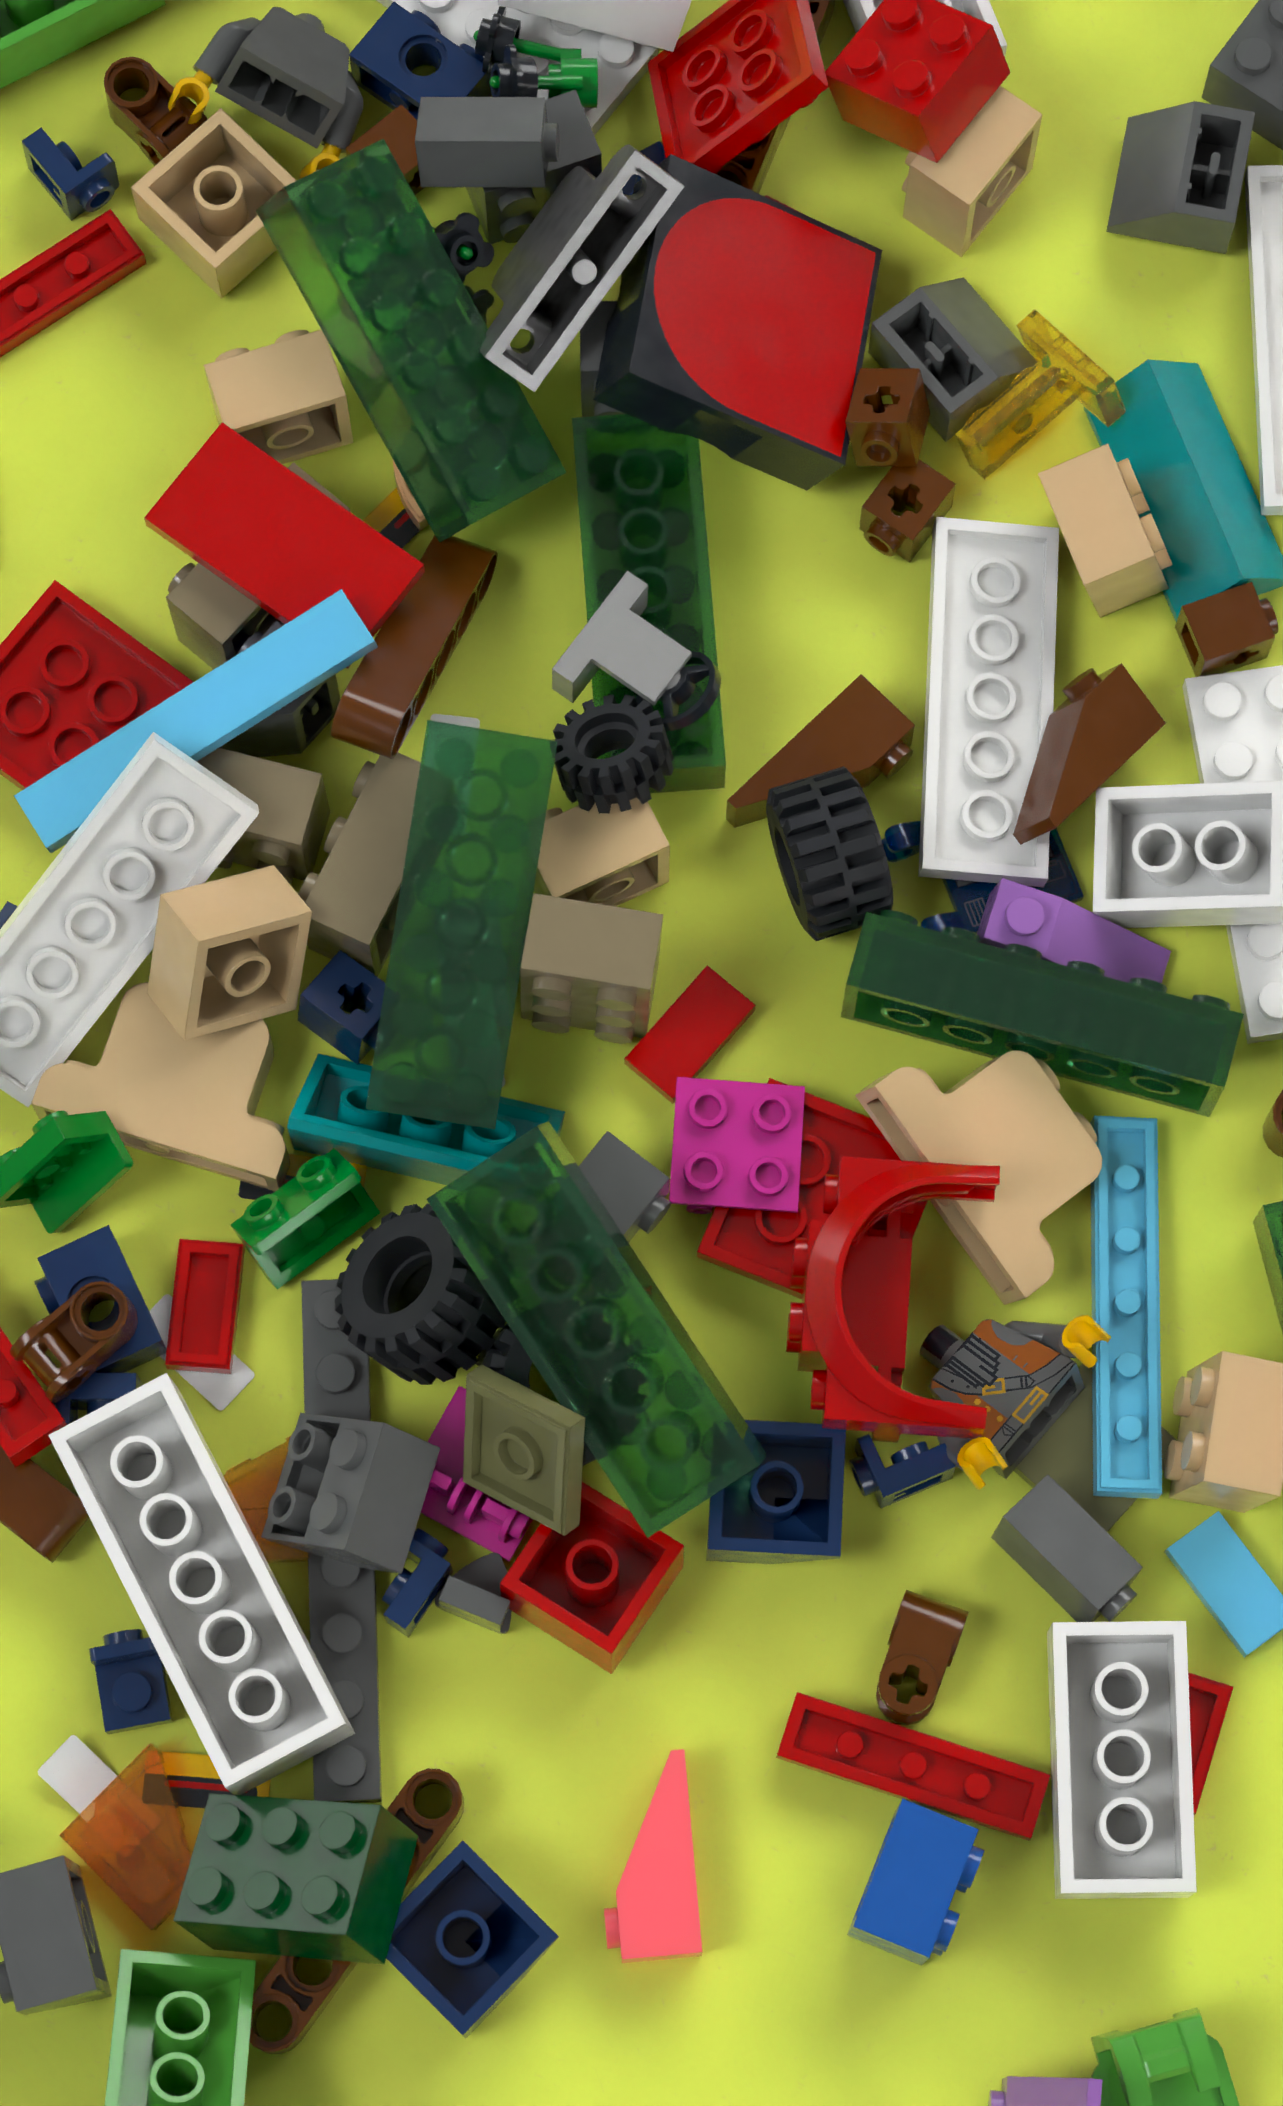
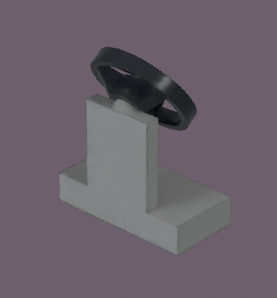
M627 571L552 668V689L574 703L597 671L602 669L637 694V705L643 700L655 705L661 699L664 711L662 721L665 731L684 728L701 718L715 702L721 686L719 670L705 654L689 651L640 617L647 607L648 584ZM689 664H700V665H694V666H686V667H684L685 665H689ZM709 676L707 688L701 698L687 711L677 715L679 705L686 702L692 696L695 684Z

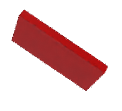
M223 422L144 517L147 527L284 624L292 621L342 589L372 637H374L425 573V567L422 562Z

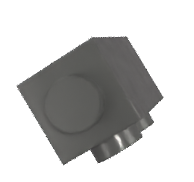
M421 97L415 136L421 187L545 188L548 162H558L560 151L558 123H548L545 97Z
M1048 1474L1002 1517L991 1536L1076 1622H1094L1101 1614L1111 1622L1137 1596V1593L1130 1585L1143 1567Z

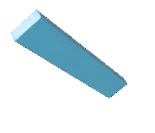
M341 589L20 791L14 797L47 850L53 853L68 843L153 732L197 762L370 653L378 646Z
M1094 1115L1090 1124L1097 1135V1142L1095 1144L1101 1152L1102 1168L1098 1177L1091 1183L1092 1318L1111 1336L1109 1342L1100 1340L1092 1345V1354L1098 1360L1092 1367L1093 1496L1158 1499L1162 1494L1157 1118Z

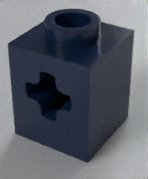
M339 950L300 995L298 1021L358 1065L371 1049L378 1053L381 1052L396 1035L401 1025V1022L397 1019L401 994Z

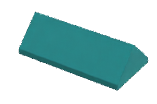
M1148 359L1085 403L1084 411L1099 445L1103 446L1108 443L1116 462L1126 458L1129 459L1150 509L1139 514V517L1152 514L1173 565L1162 569L1169 589L1163 591V594L1176 622L1183 605L1252 582L1257 595L1283 586V555L1265 515H1261V505L1198 363Z
M318 1054L290 1113L287 1129L295 1150L325 1155L335 1148L351 1163L542 1207L565 1111L361 1063L357 1065L352 1061Z

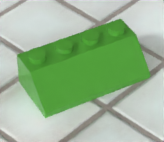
M121 1949L104 2106H244L256 1960Z

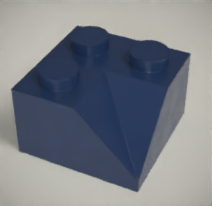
M714 1418L706 1561L780 1564L839 1559L841 1556L846 1430L822 1428V1424Z
M462 1840L400 1904L386 1959L466 2039L513 1991L559 1936Z

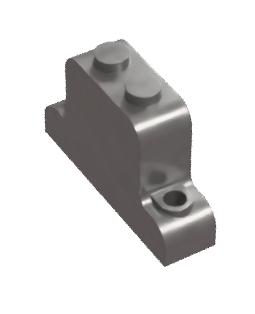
M630 144L622 147L613 156L597 178L581 166L572 169L561 181L514 246L493 279L492 288L504 302V305L481 342L480 352L483 356L535 392L685 186ZM634 174L641 176L642 186L640 190L633 195L623 194L622 188L630 177ZM520 329L529 330L530 340L525 347L516 349L510 346V342Z

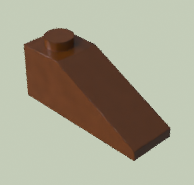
M1122 663L1100 675L1093 668H1090L1072 680L1062 690L1068 699L1049 715L1013 836L1020 845L1057 828L1166 724Z
M860 674L727 800L726 820L736 828L767 818L766 804L769 789L843 766L856 778L861 788L868 787L881 773L886 778L892 777L906 764L913 754L910 746L915 725Z

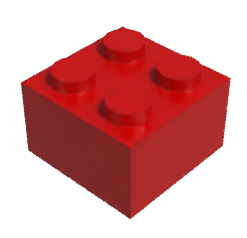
M883 0L825 71L828 87L843 121L936 163L939 162L1011 73L993 25L936 0Z
M582 1482L580 1525L564 1536L540 1524L500 1582L501 1597L510 1600L509 1609L612 1674L682 1570L684 1545Z

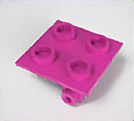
M677 1077L669 1201L671 1204L687 1205L686 1211L693 1214L712 1213V1207L798 1213L805 1086Z
M459 1386L428 1440L429 1443L440 1447V1451L421 1514L485 1549L500 1554L502 1558L510 1562L533 1519L463 1482L466 1389Z

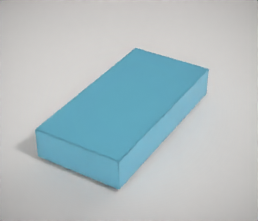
M1219 1511L1165 1550L1164 1553L1244 1658L1283 1629V1595Z

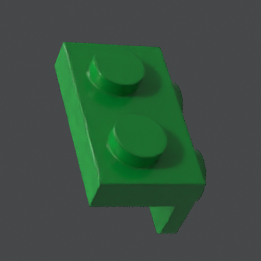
M57 1111L39 1120L32 1128L34 1135L21 1147L12 1149L0 1156V1208L32 1204L46 1231L49 1234L59 1233L133 1167V1160L106 1111L68 1115L67 1111Z
M333 1148L325 1155L314 1157L304 1163L299 1168L296 1176L274 1193L263 1195L254 1200L246 1208L244 1215L230 1225L268 1281L278 1290L380 1214V1211L360 1183L361 1176L355 1167Z

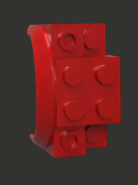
M841 1156L838 1175L825 1174L823 1214L831 1215L827 1220L810 1219L807 1238L795 1237L790 1288L803 1289L802 1303L791 1302L786 1342V1352L799 1353L797 1371L813 1372L810 1409L823 1410L822 1428L872 1432V1441L898 1443L901 1434L969 1439L982 1437L986 1428L987 1408L928 1399L901 1389L906 1357L913 1240L911 1239V1218L914 1203L924 1200L952 1199L994 1202L995 1189L1000 1184V1166ZM871 1227L875 1230H884V1237L864 1234Z

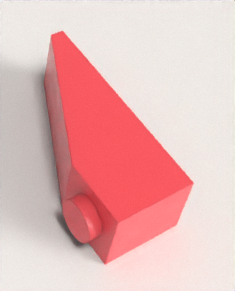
M684 1749L671 1750L617 1887V1907L604 1908L607 1949L621 1948L622 1963L702 1956Z

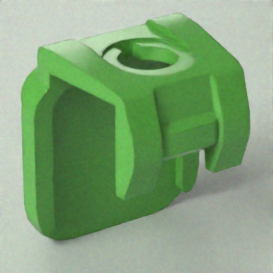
M1197 2007L1173 2014V2019L1126 2032L1115 2030L1091 2037L1098 2062L1091 2078L1102 2079L1101 2106H1239L1223 2049L1216 2039L1206 2034L1202 2017Z

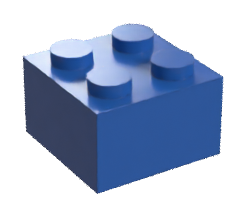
M902 1799L895 1810L847 1935L921 1966L930 1958L931 1953L941 1956L943 1952H946L960 1916L959 1913L948 1908L955 1890L965 1893L967 1888L971 1887L984 1853L983 1849L973 1846L979 1829Z

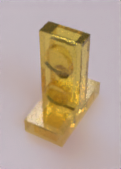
M1035 309L1016 326L1026 349L1036 359L1037 363L1033 367L1022 370L1014 378L1009 388L987 407L975 411L968 418L964 427L955 434L969 466L984 480L1076 399L1107 427L1111 426L1126 412L1114 379Z

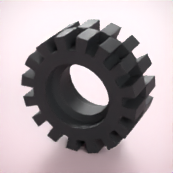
M608 695L603 696L604 705L595 707L592 699L582 703L584 713L581 715L573 709L564 716L567 726L557 723L553 730L555 739H550L551 756L566 797L572 804L578 801L579 807L586 811H590L596 803L599 813H610L611 804L617 803L621 812L630 810L632 808L629 800L636 797L642 804L651 800L649 788L660 792L666 786L664 776L672 775L673 765L671 761L674 760L662 718L658 710L653 711L651 703L643 700L637 705L635 696L624 695L621 704H617L615 696ZM617 749H627L616 756L605 759H597L598 757L607 752Z

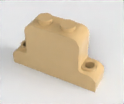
M148 982L139 983L131 987L123 996L102 1058L96 1066L67 1060L66 1063L56 1064L48 1068L39 1080L31 1103L39 1119L57 1111H67L68 1115L106 1111L126 1146L272 1191H276L284 1185L290 1166L289 1154L282 1137L284 1127L254 1115L274 1058V1047L270 1033L262 1019L184 1041L147 994Z
M1010 1051L982 1064L945 1093H942L933 1079L920 1068L901 1067L876 1079L855 1096L901 1160L1000 1166V1184L996 1186L994 1202L932 1199L930 1202L1004 1305L1027 1298L1051 1278L1054 1270V1257L1051 1246L1040 1231L1042 1220L1092 1183L1101 1171L1102 1156L1095 1144L1097 1142V1135L1092 1125L1083 1115L1073 1112L1058 1092L1060 1084L1052 1069L1042 1060L1035 1059L1023 1051Z

